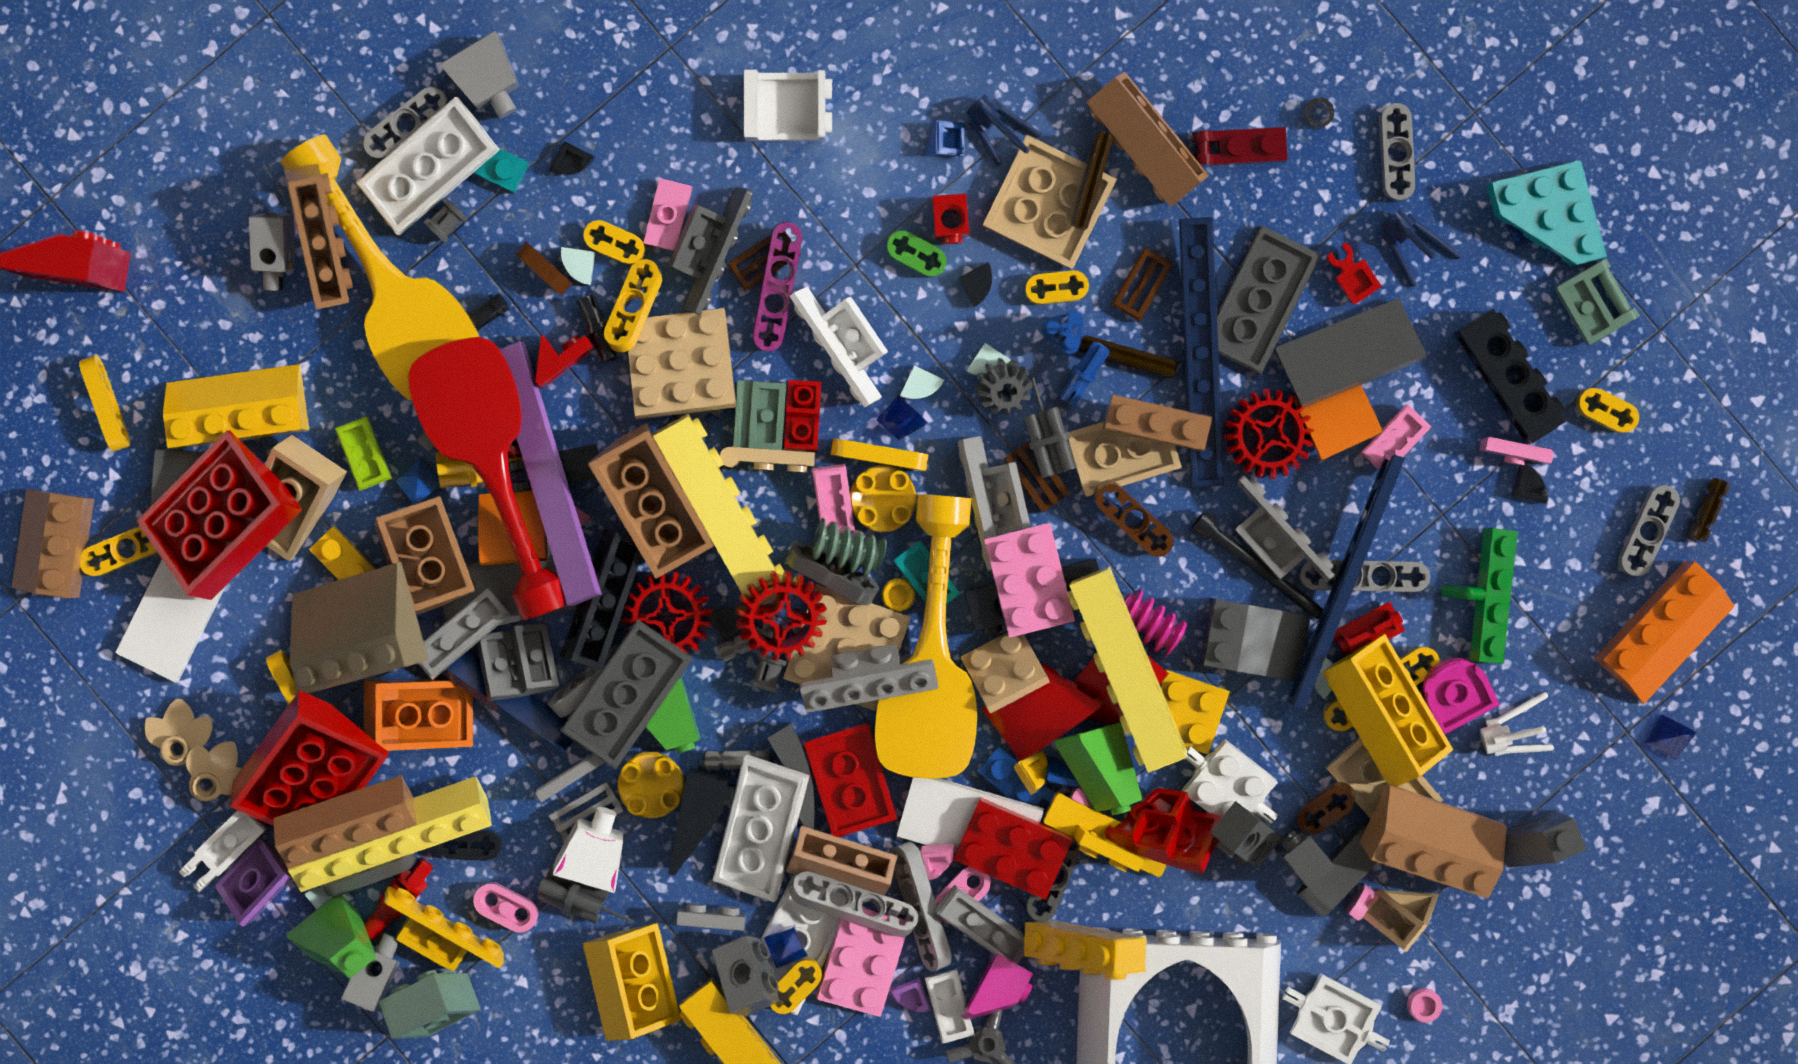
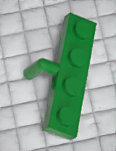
M1484 527L1477 587L1444 584L1441 588V595L1443 597L1476 601L1470 661L1504 664L1518 531Z

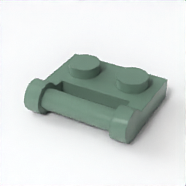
M1607 258L1554 288L1586 346L1595 343L1640 316L1635 307L1631 308L1609 270L1611 265ZM1595 276L1599 278L1619 313L1618 317L1613 319L1591 278Z

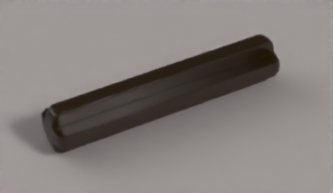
M1097 131L1093 139L1070 222L1071 226L1078 229L1086 230L1090 223L1113 140V135L1108 132Z
M1088 335L1082 337L1079 351L1083 354L1087 352L1093 342H1098L1109 349V355L1105 360L1172 378L1176 372V360Z

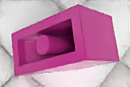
M998 953L990 960L961 1017L969 1020L1009 1009L1019 1001L1023 1003L1033 985L1029 984L1033 973Z

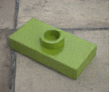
M367 416L335 428L359 491L392 479Z

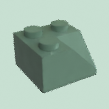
M436 970L422 973L416 977L418 982L410 986L409 984L397 986L389 991L390 996L379 1001L392 1039L429 1037L481 1011L468 973H454L453 970H447L437 974Z

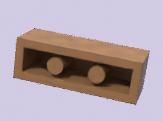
M1111 395L1102 429L1201 452L1206 447L1212 417Z
M801 826L793 842L785 872L795 875L805 871L813 872L885 895L891 885L897 855Z

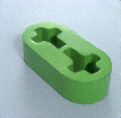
M904 230L897 231L889 237L887 250L890 257L895 261L930 278L939 276L945 270L946 256L940 248ZM903 237L907 238L908 246L916 250V252L912 255L903 251L901 255L895 253L896 246L893 245V242L895 240L901 241ZM919 253L930 257L932 253L937 254V261L941 266L939 268L933 267L930 271L926 270V262L918 258Z

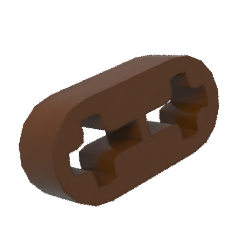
M527 241L515 252L525 264L561 296L573 284Z
M1336 782L1308 800L1301 807L1297 817L1300 828L1309 834H1317L1344 817L1352 810L1355 803L1356 794L1354 789L1347 783ZM1335 792L1339 796L1343 794L1347 796L1345 805L1341 802L1336 803L1332 807L1329 805L1334 799ZM1321 809L1324 811L1320 815L1319 823L1315 820L1310 822L1307 820L1308 811L1312 814H1316Z

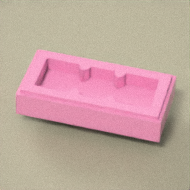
M659 178L644 244L674 251L683 229L692 186Z
M1405 404L1382 428L1383 432L1376 435L1360 451V454L1379 471L1385 454L1390 453L1404 457L1431 426L1414 409Z
M1493 437L1481 439L1479 451L1505 456L1504 462L1522 466H1524L1525 460L1550 464L1554 455L1551 449Z
M846 464L812 468L819 520L821 521L824 518L826 525L833 521L838 523L839 529L845 525L850 527L851 531H855Z

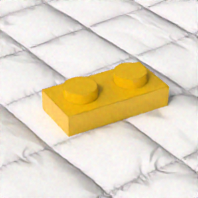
M336 526L331 527L309 549L338 580L377 569Z

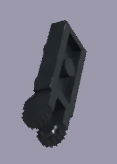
M597 444L558 451L568 484L596 479L588 462L599 454ZM524 461L509 464V472L511 473L526 469ZM519 481L512 484L514 492L532 489L530 481Z

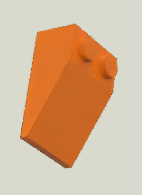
M450 679L364 680V732L386 751L473 747V695Z

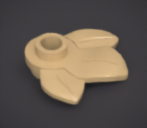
M180 698L174 700L169 705L163 719L148 717L145 721V734L148 741L160 748L163 760L173 766L186 764V757L190 749L195 744L204 746L210 739L213 729V722L210 716L194 718V713L190 706ZM176 742L183 746L181 755H177L173 751V745Z
M226 741L219 743L209 752L199 744H195L190 749L186 757V767L191 774L189 790L193 797L200 801H212L220 794L231 795L233 780L242 769L236 767L238 751L235 742ZM203 779H210L213 784L210 788L203 789L199 783Z

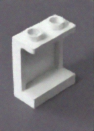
M744 70L745 141L826 142V133H832V112H826V99H832V79H826L825 70H818V73H758V70Z

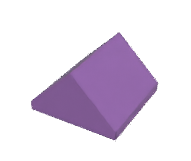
M259 837L219 880L215 887L238 924L244 927L257 918L292 880V877L279 852L266 840Z

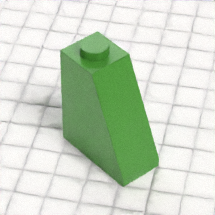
M682 676L646 726L666 750L675 748L676 754L694 749V742L701 739Z
M1121 722L1055 740L1056 748L1096 812L1110 810L1112 815L1131 811L1130 804L1142 800Z
M342 895L332 897L286 934L287 938L308 957L348 978L354 976L376 958L360 912Z

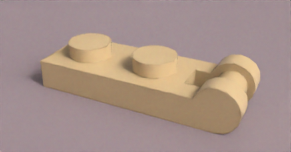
M726 447L720 453L724 465L730 468L738 466L740 462H753V469L774 470V464L787 465V471L807 473V466L815 467L814 452Z

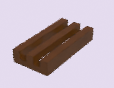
M786 231L778 233L777 238H782L784 243L781 251L776 248L774 249L773 255L781 254L787 250L791 239ZM771 235L727 263L745 292L762 282L764 271L746 282L744 277L764 265L767 254L741 271L738 270L737 266L769 246ZM791 252L787 256L792 259L794 252ZM783 260L778 261L772 265L771 274H775L787 266L788 263Z
M1144 247L1111 306L1140 322L1174 263ZM1146 257L1153 259L1126 305L1123 304L1121 301ZM1159 263L1164 267L1137 312L1132 308Z
M1029 440L1004 459L1007 463L1015 462L1014 459L1019 456L1049 498L1045 503L1042 501L1017 465L1020 482L1043 513L1070 493L1057 474L1049 476L1060 491V493L1054 495L1025 453L1029 449L1028 444L1031 443V440Z

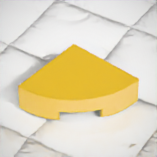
M1041 751L1019 761L1013 767L1031 795L1036 793L1044 784L1048 761L1045 753Z

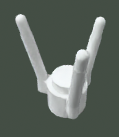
M1544 692L1497 718L1486 720L1487 727L1480 729L1486 754L1494 753L1495 756L1507 753L1552 751L1554 746L1551 744L1509 746L1513 744V740L1545 733V727L1510 733L1508 725H1500L1545 700L1548 694Z

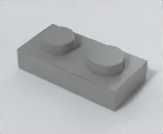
M686 903V908L680 907L678 910L677 925L744 931L747 913H740V908L735 906H720L719 911L706 910V904Z

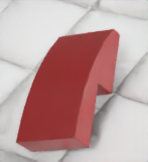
M788 380L784 438L785 451L818 452L822 382Z

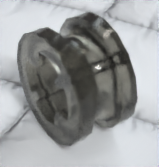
M1322 97L1310 100L1302 110L1303 122L1311 129L1326 127L1334 117L1332 103ZM1318 105L1324 108L1322 112L1326 111V117H1322L1319 122L1313 120L1315 115H1310V110H1314Z

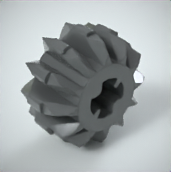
M998 358L997 366L995 367L986 363L987 373H977V379L980 384L975 386V392L980 396L979 402L982 407H989L990 412L995 415L1002 409L1003 413L1009 416L1011 408L1014 406L1017 410L1022 411L1020 401L1030 400L1031 396L1027 390L1033 388L1031 379L1027 378L1029 374L1027 369L1023 366L1019 367L1017 361L1013 359L1005 364L1002 358Z

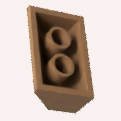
M26 488L11 588L62 598L80 597L83 577L80 560L82 551L87 548L94 498Z
M440 496L375 519L374 527L388 565L398 562L402 563L416 615L439 608L475 591Z

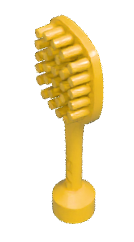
M327 135L316 136L291 150L282 158L280 163L284 170L318 163L321 174L328 173L332 190L331 194H326L328 206L335 205L339 225L361 260L373 293L372 305L364 319V328L370 349L390 383L405 398L412 401L408 376L409 370L416 359L443 344L459 339L480 336L464 308L446 288L427 277L412 278L405 276L381 252L335 181L341 163L340 155Z
M918 494L916 522L927 535L931 536L926 606L919 640L914 653L906 662L900 665L929 659L933 660L938 688L878 700L875 723L876 751L881 764L892 772L908 777L938 779L956 776L968 766L975 746L977 729L975 691L967 672L956 666L950 658L946 634V599L951 538L956 537L970 525L972 498Z

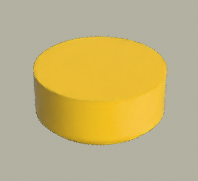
M894 578L883 587L882 600L890 610L904 611L913 604L915 590L909 581L903 578Z

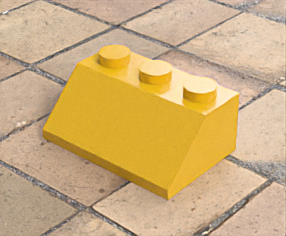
M658 923L607 934L582 943L606 1041L634 1039L681 1020Z

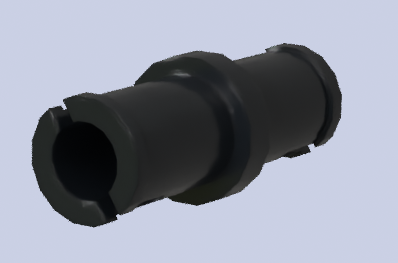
M591 294L590 297L588 295L577 300L576 304L587 326L585 330L586 335L592 338L601 364L621 357L620 352L614 351L604 337V329L608 321L605 320L596 294Z

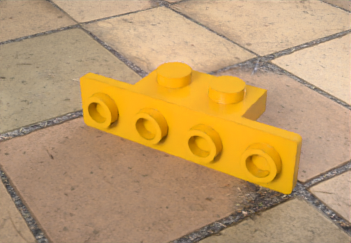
M1061 793L1055 794L1043 818V822L1046 825L1072 836L1080 844L1079 850L1094 858H1097L1099 854L1110 858L1108 863L1121 871L1127 872L1128 868L1139 872L1142 869L1154 876H1162L1167 865L1136 854L1106 838L1105 829L1109 825L1114 828L1121 823L1120 821L1101 812H1096L1095 809Z
M388 887L386 890L384 902L408 916L396 934L397 941L444 968L453 970V972L467 951L497 968H500L504 963V952L495 941L489 938L482 940L472 934L473 931L464 923L449 921L444 918V914L439 909L431 905L423 906L416 902L415 897L404 889L398 888L395 890L392 887Z

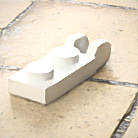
M237 810L194 852L196 855L179 873L186 877L194 872L196 867L203 861L210 871L203 875L194 886L200 892L216 876H220L268 827L261 820Z

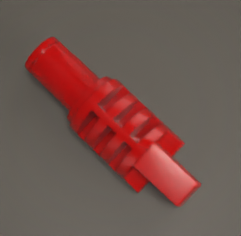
M421 857L410 870L408 869L398 874L388 887H392L395 890L398 888L404 889L411 893L416 900L428 886V883L424 880L432 871L433 866L429 861ZM386 890L378 898L379 901L377 903L379 906L364 923L368 936L373 940L380 936L394 918L398 919L403 916V913L384 902Z

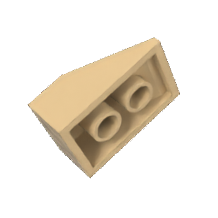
M293 435L274 446L264 464L287 487L302 508V511L267 545L268 548L289 562L293 560L327 509L347 473L346 470Z

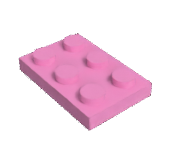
M1050 523L984 539L1009 638L1075 621Z
M862 906V910L866 915L871 917L878 915V910ZM885 912V915H884L883 918H882V919L885 920V921H886V919L888 918V916H887L888 913H886V912ZM897 916L899 924L904 926L906 923L904 917ZM840 918L816 993L817 1000L881 1017L906 936H894Z

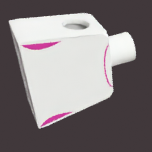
M597 807L592 822L577 819L554 861L553 875L614 893L623 845V832L612 828L616 812L605 807Z

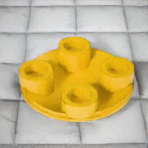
M888 465L868 468L856 478L850 491L852 512L856 519L868 529L878 532L896 530L909 521L915 510V487L908 475L898 468Z
M640 753L627 761L619 774L618 792L628 811L633 815L645 818L665 816L678 806L683 797L685 787L683 773L673 759L662 753Z

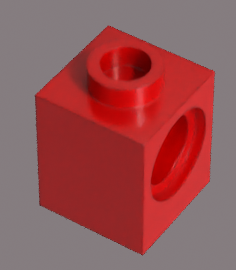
M966 193L933 196L935 240L942 239L944 245L963 243L962 238L969 237ZM949 211L957 213L961 220L960 224L953 229L946 228L941 221L943 214Z

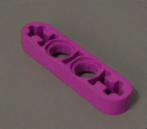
M789 221L778 223L773 228L770 237L753 327V340L756 346L763 351L778 349L784 339L791 302L790 295L793 291L802 244L800 229ZM788 227L791 228V233L796 236L795 241H789L787 246V252H794L792 259L783 254L773 255L775 248L780 251L782 250L783 242L777 238L778 233H784ZM783 260L789 264L790 272L786 278L776 279L772 276L771 267L776 261ZM774 293L781 295L784 300L782 309L777 312L768 311L765 307L766 297ZM762 315L772 319L781 318L780 324L773 321L772 332L777 335L776 340H770L769 345H765L763 338L759 337L760 332L766 331L768 324L767 320L761 321Z

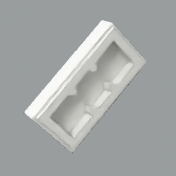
M953 969L925 977L942 1044L975 1035L971 1019L965 1020L961 1017L967 1004L958 970Z

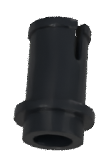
M491 293L487 301L472 311L467 312L477 331H479L499 316L504 318L506 316L505 312L510 310V307L500 293L496 295Z

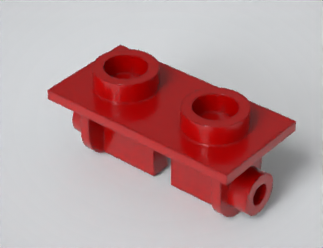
M1389 601L1337 628L1334 640L1342 656L1345 657L1383 634L1389 640L1404 632L1403 619L1399 612L1394 610Z

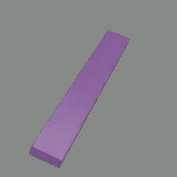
M519 341L500 350L512 371L521 400L522 427L520 434L517 436V441L566 603L569 606H574L601 595V590L539 387L535 382L536 377L525 343Z

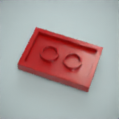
M868 722L804 742L833 836L841 837L897 819Z
M980 797L953 860L1046 900L1070 848L1073 837Z

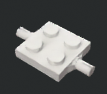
M1226 739L1222 741L1214 752L1205 757L1191 746L1186 748L1188 753L1185 759L1196 767L1193 777L1182 788L1183 792H1188L1190 799L1208 813L1224 815L1232 804L1237 801L1250 812L1259 816L1268 825L1273 823L1272 819L1276 820L1278 814L1263 804L1265 797L1278 783L1276 778Z
M1320 973L1312 990L1306 996L1289 986L1285 990L1288 994L1296 997V999L1286 993L1283 994L1282 999L1299 1007L1298 1017L1290 1030V1033L1347 1064H1352L1357 1052L1366 1043L1379 1049L1381 1052L1387 1049L1384 1045L1376 1042V1040L1387 1046L1390 1040L1373 1032L1374 1020L1382 1007L1379 1003Z

